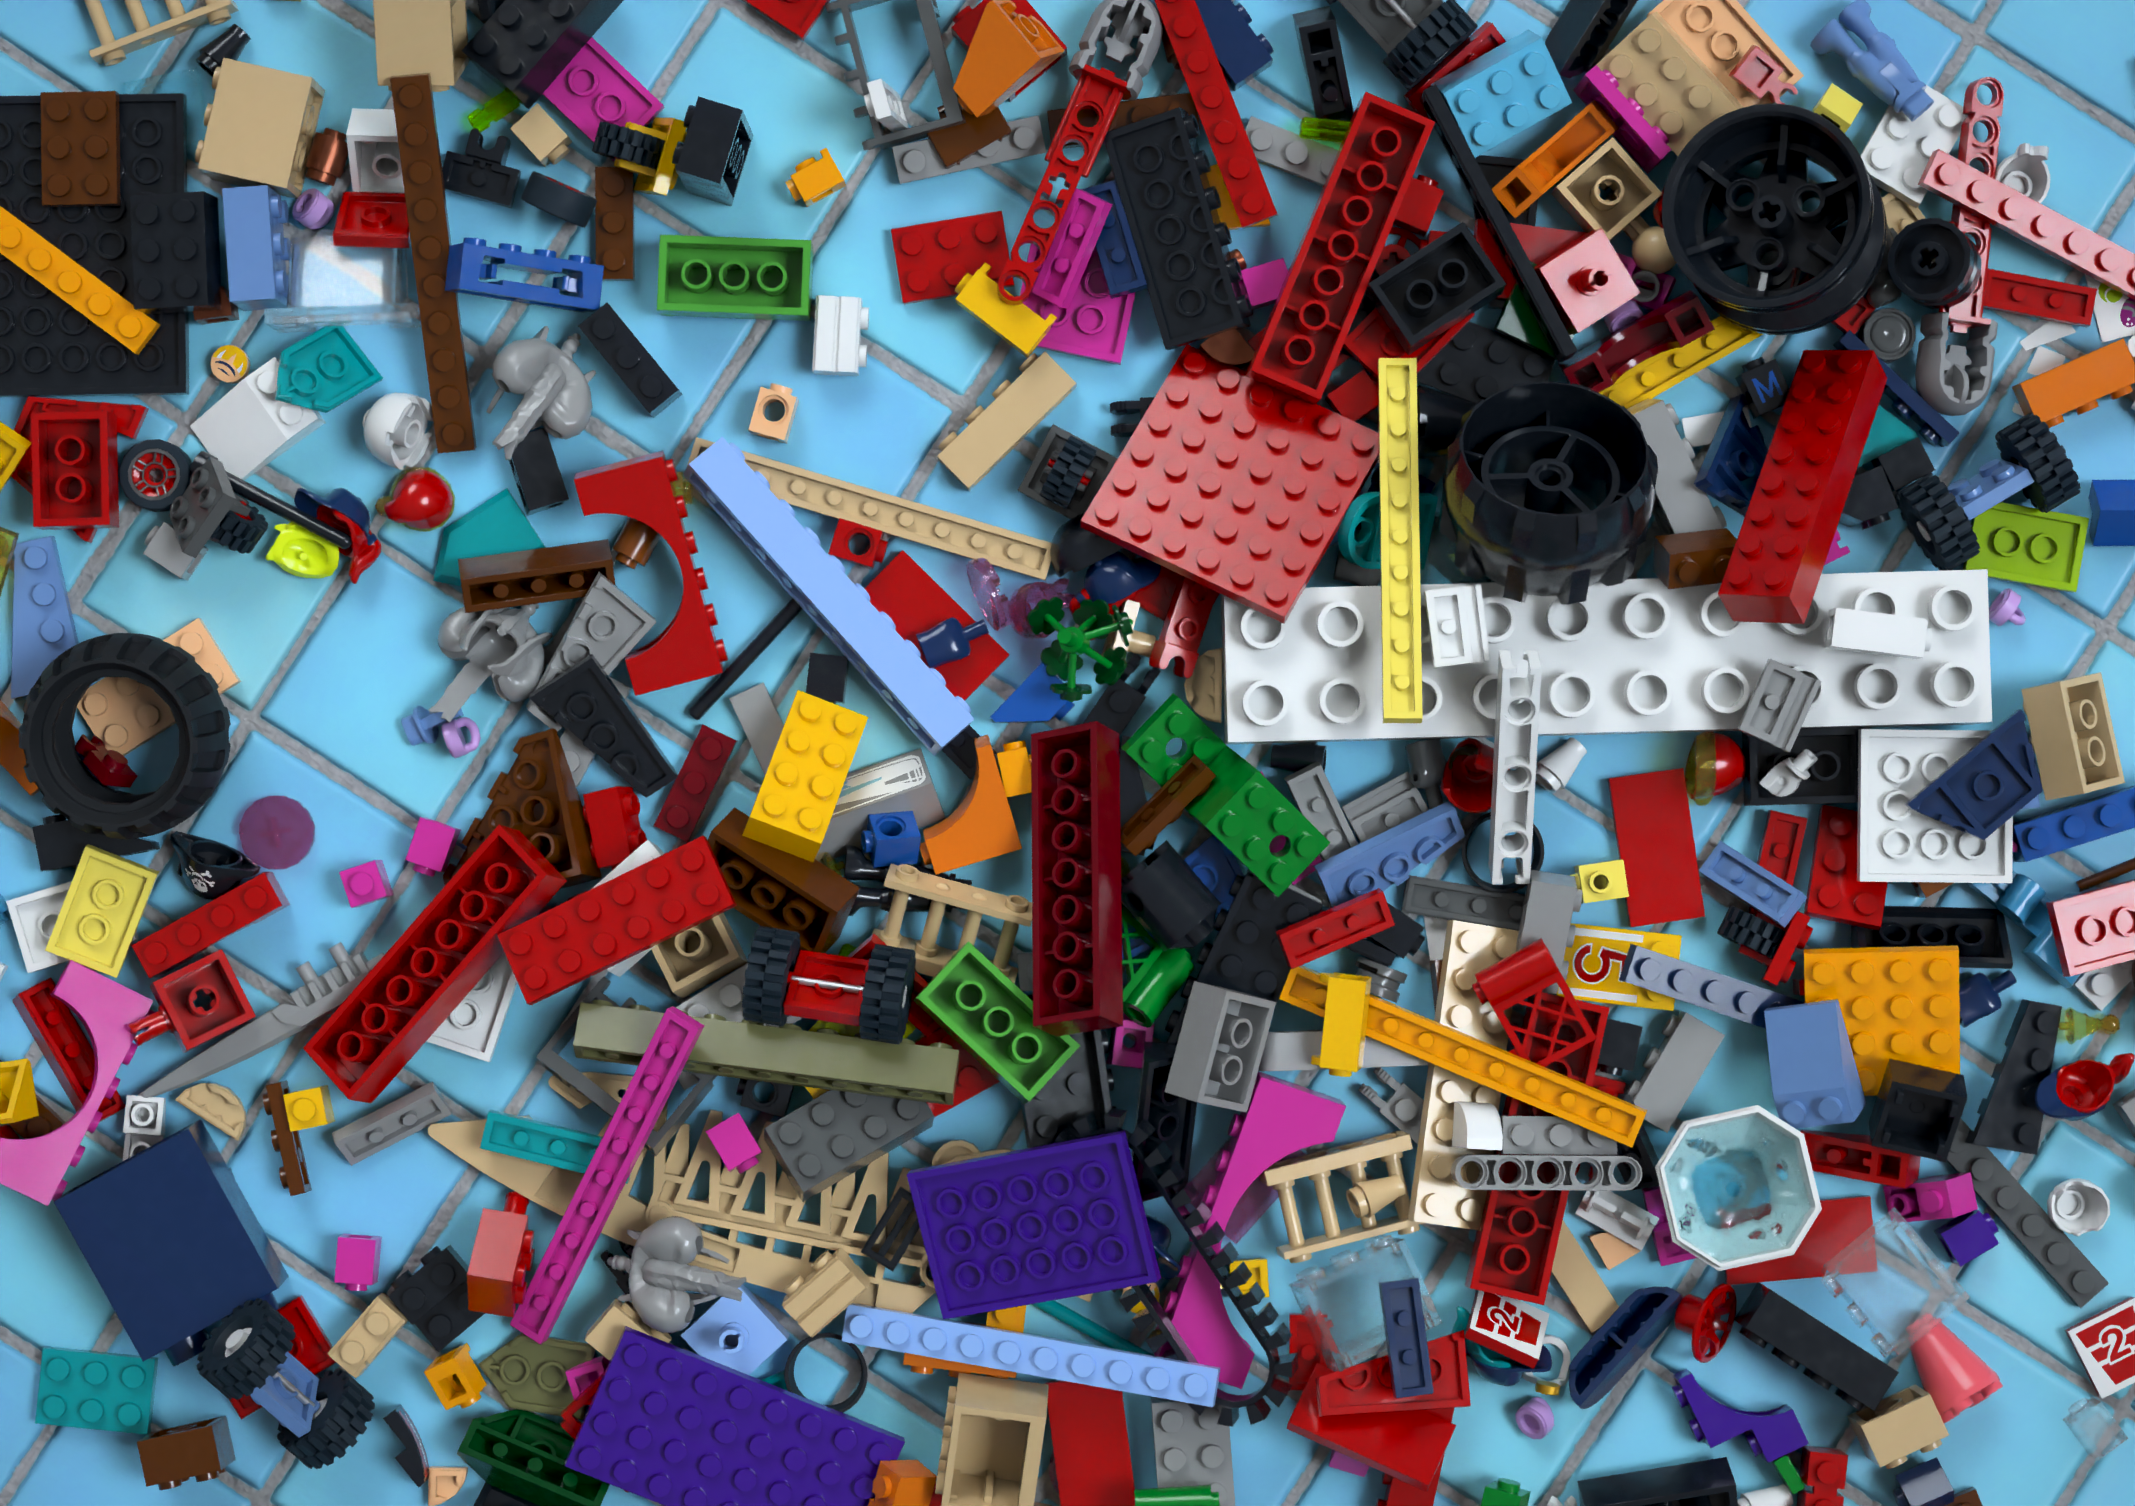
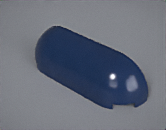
M1649 1287L1636 1290L1577 1353L1569 1366V1389L1573 1401L1581 1409H1587L1600 1401L1664 1332L1675 1318L1678 1305L1683 1299L1680 1293L1669 1287Z

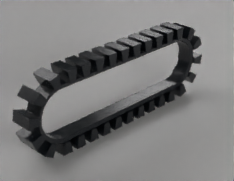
M1111 1108L1104 1115L1105 1127L1102 1128L1098 1127L1094 1110L1081 1115L1072 1124L1082 1138L1123 1131L1122 1126L1127 1110ZM1143 1119L1136 1126L1133 1133L1125 1130L1129 1148L1136 1154L1265 1350L1269 1361L1267 1382L1258 1391L1247 1395H1233L1217 1388L1215 1403L1223 1406L1217 1424L1233 1427L1239 1418L1240 1407H1246L1250 1424H1255L1264 1420L1271 1411V1408L1263 1398L1264 1395L1279 1408L1293 1385L1276 1378L1277 1375L1292 1378L1298 1369V1353L1279 1356L1277 1347L1286 1345L1292 1334L1284 1322L1272 1333H1268L1265 1327L1273 1324L1279 1314L1271 1302L1257 1314L1254 1312L1252 1306L1259 1304L1264 1298L1265 1293L1257 1282L1244 1294L1241 1292L1238 1286L1245 1284L1252 1276V1273L1243 1261L1229 1274L1225 1266L1234 1262L1239 1255L1232 1243L1229 1242L1216 1254L1212 1245L1219 1243L1226 1235L1216 1221L1204 1234L1202 1233L1198 1225L1205 1223L1211 1217V1211L1203 1201L1189 1213L1185 1205L1193 1202L1199 1193L1191 1181L1178 1193L1175 1192L1171 1185L1179 1182L1186 1173L1178 1161L1164 1173L1162 1172L1158 1164L1166 1162L1172 1155V1152L1165 1141H1162L1151 1153L1148 1151L1143 1141L1156 1128ZM1066 1128L1059 1134L1054 1143L1078 1138ZM1147 1284L1132 1286V1289L1125 1291L1119 1298V1301L1127 1313L1140 1301L1146 1307L1140 1310L1132 1319L1140 1333L1153 1321L1159 1327V1329L1153 1330L1145 1339L1153 1353L1168 1341L1172 1349L1166 1350L1161 1357L1198 1363ZM1191 1403L1188 1404L1199 1415H1201L1207 1407Z

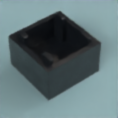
M1889 1059L1868 1122L1871 1145L1946 1162L1967 1101L1964 1075Z

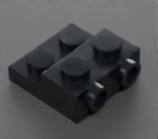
M451 1245L442 1251L438 1246L434 1247L420 1259L424 1266L412 1275L407 1270L391 1283L395 1291L388 1296L407 1320L419 1328L438 1352L485 1314L468 1310L467 1272L469 1266Z

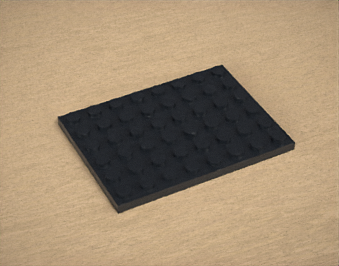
M184 93L119 94L121 206L44 207L42 205L41 95L0 96V206L134 305L130 196L187 192V96ZM0 253V397L189 395V312L147 314L159 323L160 327L140 354L137 355Z

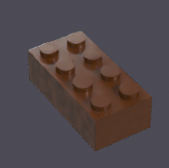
M734 807L711 831L708 838L710 847L737 906L734 909L760 926L798 932L800 934L799 951L807 950L826 953L840 938L860 888L816 859L814 862H810L742 836L749 816Z

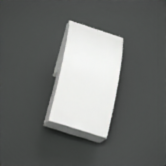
M127 1095L123 1125L125 1141L122 1161L164 1139L166 1098H144L142 1096Z

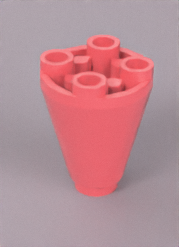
M1931 1313L1905 1328L1909 1335L1907 1342L1923 1389L1930 1393L1944 1424L1958 1416L1963 1410L1968 1407H1974L2003 1387L1997 1373L1940 1320L1935 1321Z

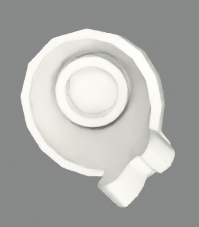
M2028 143L2020 144L2014 154L2005 158L1996 167L1995 179L2041 203L2046 198L2050 188V173L2048 166L2044 162V160H2048L2049 147L2032 146Z

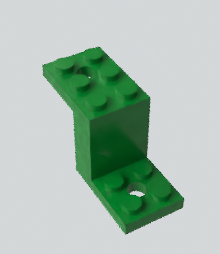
M1174 693L1121 747L1161 787L1195 754L1216 777L1210 782L1209 788L1202 795L1195 797L1184 810L1231 851L1277 897L1331 843L1255 767L1229 748ZM1173 738H1181L1182 747L1180 751L1175 755H1167V743ZM1284 835L1286 839L1284 847L1279 852H1270L1269 846L1272 839L1276 836Z

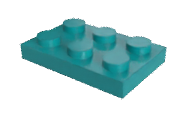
M44 1347L42 1351L35 1423L148 1435L151 1433L158 1358L151 1357L143 1362L141 1357L137 1355Z

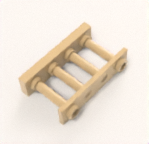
M84 0L101 44L100 47L89 50V54L99 65L102 63L105 66L115 65L126 59L125 55L190 29L206 23L210 25L224 23L231 19L230 14L239 10L233 0H205L206 6L185 13L181 0H164L171 19L150 27L141 1L124 0L136 33L115 40L101 1Z
M891 863L885 878L884 887L895 889L885 929L879 930L874 928L873 933L887 946L914 950L916 953V972L934 977L964 944L970 942L974 946L983 914L1003 919L1004 924L995 957L990 962L1015 984L1018 968L1012 967L1008 963L1019 924L1031 926V902H1028L1026 898L1019 895L1006 896L920 872L911 865H895ZM909 894L931 899L921 940L904 937L899 933ZM946 904L968 910L957 950L947 949L936 944Z
M1399 1130L1275 1162L1259 1175L1260 1181L1266 1186H1272L1273 1190L1278 1192L1290 1243L1276 1247L1277 1254L1284 1260L1289 1259L1290 1263H1298L1311 1259V1253L1394 1231H1398L1399 1235L1419 1231V1225L1424 1223L1408 1221L1410 1199L1400 1160L1403 1157V1151L1413 1149L1410 1134ZM1381 1158L1382 1162H1386L1388 1175L1398 1174L1405 1186V1195L1394 1200L1398 1215L1376 1221L1375 1214L1370 1218L1363 1216L1360 1218L1362 1225L1340 1230L1328 1179L1331 1176L1330 1170L1345 1167V1171L1350 1172L1353 1185L1356 1182L1367 1181L1364 1167H1367L1366 1161ZM1308 1176L1309 1180L1314 1182L1326 1234L1304 1240L1292 1186L1295 1185V1179Z

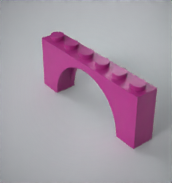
M72 960L66 964L51 996L60 1000L76 1014L90 1037L94 1051L95 1070L89 1094L77 1113L61 1127L50 1133L30 1139L0 1138V1184L45 1206H48L51 1200L55 1201L62 1196L68 1183L62 1179L69 1165L75 1168L85 1150V1147L81 1146L80 1143L85 1133L88 1131L93 1134L103 1115L102 1112L97 1111L103 1098L111 1099L121 1080L115 1077L121 1063L128 1065L136 1052L138 1045L132 1042L137 1032L131 1035L128 1024L134 1023L155 1012L150 1009L154 1000Z

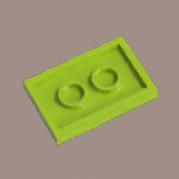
M2000 502L1971 520V529L1976 533V541L1979 543L1980 549L1978 550L1980 552L1964 562L1963 570L1987 569L1988 578L2074 593L2077 591L2089 518L2053 511L2042 513L2036 508Z

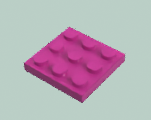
M1034 244L1030 245L1027 259L1029 263L1038 260L1040 257V251ZM1094 247L1069 309L1059 307L1033 294L1032 291L1023 304L1044 320L1051 313L1057 317L1037 348L1121 365L1136 292L1111 299L1096 247ZM1024 282L1022 283L1020 295L1025 291Z

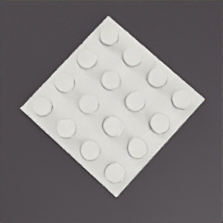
M1858 729L1857 881L2012 883L2013 816L1985 840H1980L1911 810L1905 805V803L1991 731Z

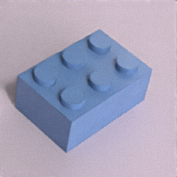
M268 185L222 188L230 302L243 311L289 308L288 298H293L294 285L292 276L286 273V261L291 260L289 238H284L283 223H288L289 221L286 200L282 201L281 196Z

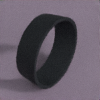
M1491 812L1482 815L1471 824L1463 839L1462 860L1467 873L1479 886L1492 892L1509 893L1524 888L1527 884H1516L1515 882L1507 885H1492L1480 879L1471 869L1467 859L1468 840L1472 832L1481 823L1491 819ZM1533 824L1532 842L1534 858L1531 870L1540 871L1544 860V843L1539 830Z
M819 1333L813 1338L809 1336L797 1344L790 1353L785 1366L787 1390L805 1397L796 1385L794 1365L798 1354L807 1344L820 1338H836L842 1341V1336L833 1333ZM853 1343L847 1344L856 1352L860 1360L861 1379L855 1392L845 1401L835 1405H824L842 1413L852 1408L859 1401L866 1388L868 1378L864 1356Z

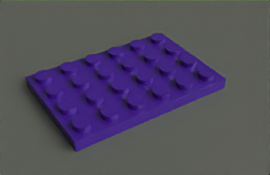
M1125 1130L914 1169L906 1174L943 1320L1155 1283L1161 1279Z

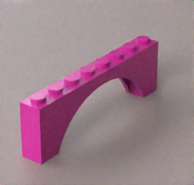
M1258 1071L1247 1113L1241 1112L1240 1115L1234 1114L1228 1129V1135L1232 1136L1227 1150L1222 1149L1216 1161L1215 1171L1219 1173L1214 1186L1209 1184L1204 1193L1202 1202H1205L1212 1215L1205 1223L1198 1225L1202 1233L1204 1234L1216 1221L1225 1232L1229 1218L1241 1196L1251 1183L1275 1162L1302 1148L1333 1142L1346 1108L1345 1104L1340 1099ZM1222 1240L1212 1245L1216 1254L1221 1249ZM1193 1243L1189 1255H1183L1180 1259L1181 1271L1176 1276L1180 1279L1176 1290L1169 1291L1163 1310L1167 1313L1168 1318L1199 1364L1221 1367L1219 1382L1242 1389L1255 1353L1231 1323L1223 1303L1220 1282ZM1167 1341L1154 1355L1161 1357L1166 1350L1172 1349V1346Z

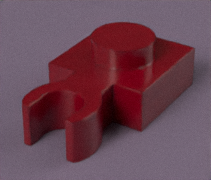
M84 734L81 735L75 745V749L85 757L83 763L103 785L130 788L137 775L127 765L128 760L117 751L107 750L103 741L97 736H93L91 741H89Z

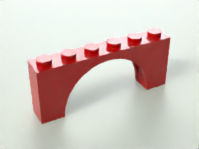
M663 450L578 472L574 476V483L584 516L602 513L618 514L645 523L667 541L681 567L683 595L674 618L654 640L638 649L630 651L625 657L635 696L723 673V661L728 660L723 638L716 640L713 626L718 625L713 603L706 604L702 591L708 589L703 567L696 568L692 555L698 553L696 539L693 531L686 533L682 518L688 517L686 503L683 495L676 496L672 482L678 481L676 467L673 459L666 460Z

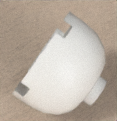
M395 392L381 397L363 417L362 424L367 449L382 463L400 470H404L403 466L405 465L409 467L416 465L425 454L432 433H425L428 420L434 422L431 404L425 398L407 393Z

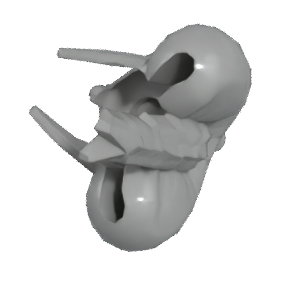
M544 326L533 338L513 341L505 346L496 356L493 363L492 376L499 388L486 412L489 414L492 412L504 392L524 395L516 410L512 412V418L492 442L498 450L504 447L506 460H511L517 445L525 439L528 432L543 425L545 431L552 436L569 439L579 435L589 423L593 407L588 382L595 376L596 371L592 370L583 375L580 368L572 360V355L577 351V347L580 346L579 340L581 336L578 333L569 336L562 344V348L559 349L554 344L546 341L549 328Z
M539 604L522 605L520 609L499 608L465 613V607H462L450 614L440 626L438 645L441 651L450 659L455 661L469 659V662L463 666L453 682L447 686L444 695L429 709V713L443 712L441 718L450 723L470 695L476 693L478 687L489 676H491L494 690L502 699L515 703L528 699L530 693L536 689L545 672L543 645L553 637L552 633L548 632L538 635L529 623L530 616L536 612Z
M678 1216L660 1219L643 1232L628 1229L627 1234L637 1240L631 1258L615 1255L607 1259V1263L612 1266V1269L629 1273V1294L619 1296L618 1300L632 1301L633 1307L641 1320L653 1330L662 1333H675L685 1329L693 1318L695 1312L694 1305L708 1302L720 1296L741 1302L743 1292L738 1288L747 1281L746 1277L739 1278L726 1275L720 1271L689 1266L688 1264L694 1261L697 1254L708 1256L728 1264L729 1259L717 1252L704 1248L701 1230L689 1219ZM684 1291L699 1292L701 1294H689Z

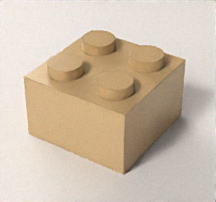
M724 912L657 944L651 949L672 992L682 998L748 963Z
M1916 1384L1882 1399L1875 1411L1865 1407L1861 1411H1856L1847 1416L1866 1457L1880 1468L1886 1466L1887 1469L1897 1467L1908 1460L1906 1455L1919 1449L1921 1453L1931 1451L1942 1445L1940 1439L1949 1436L1930 1393Z

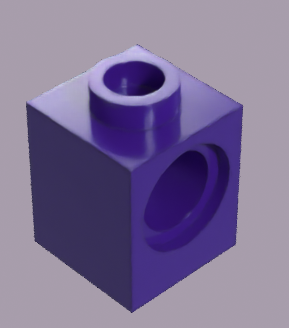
M1979 1210L1960 1215L1934 1230L1952 1263L1960 1267L1999 1244L1994 1235L1999 1232L1995 1222L1987 1212L1982 1214Z

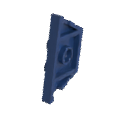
M1742 393L1730 399L1694 481V485L1745 517L1768 449L1764 443V437L1759 426L1756 425L1750 428L1742 409L1749 403Z
M2021 709L2016 710L1905 803V805L1920 814L1980 840H1985L2043 791L2039 773L2035 769V756L2032 743L2029 744L2024 723L2026 718Z

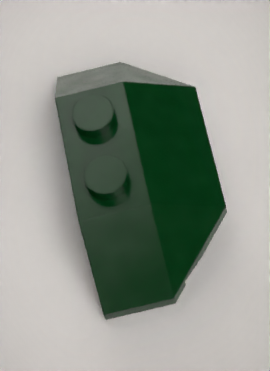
M515 1409L485 1418L473 1419L457 1452V1455L486 1483L539 1506H601L610 1486L606 1482L565 1467V1460L574 1439L560 1424L525 1410Z

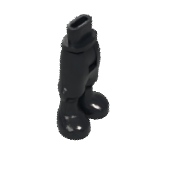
M847 845L843 877L847 880H869L884 883L890 866L873 868L871 860L865 858L861 848ZM911 865L920 872L935 875L934 869ZM946 873L935 875L972 886V880L957 879L956 874L953 873L950 876ZM856 885L860 890L849 916H853L862 907H879L884 911H890L895 889L888 887L877 889ZM909 894L905 912H928L931 899ZM949 904L945 906L946 912L951 913L952 908L963 909Z

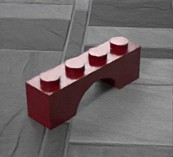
M1689 290L1581 349L1572 358L1562 363L1558 362V365L1568 384L1574 383L1589 387L1591 390L1599 393L1614 385L1620 376L1644 360L1670 349L1681 348L1715 330L1698 296Z

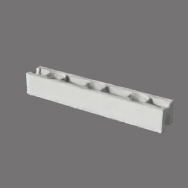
M1499 650L1488 862L1492 885L1503 884L1501 868H1504V861L1502 859L1505 857H1519L1515 863L1517 870L1515 883L1530 884L1542 671L1538 650L1523 651V660H1527L1529 666L1528 674L1525 678L1509 677V675L1517 674V665L1512 664L1510 650ZM1515 700H1525L1519 704H1512ZM1515 766L1521 767V768H1519V769H1517V770H1513V771H1512V770H1508V769H1510L1511 767H1515ZM1511 832H1516V834L1514 835H1506Z

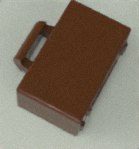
M944 105L939 106L937 109L940 119L946 118ZM998 107L990 114L978 118L961 108L966 123L927 133V138L931 140L946 169L955 166V163L960 165V162L978 153V150L996 140L1001 142L1003 138L1011 134V129Z

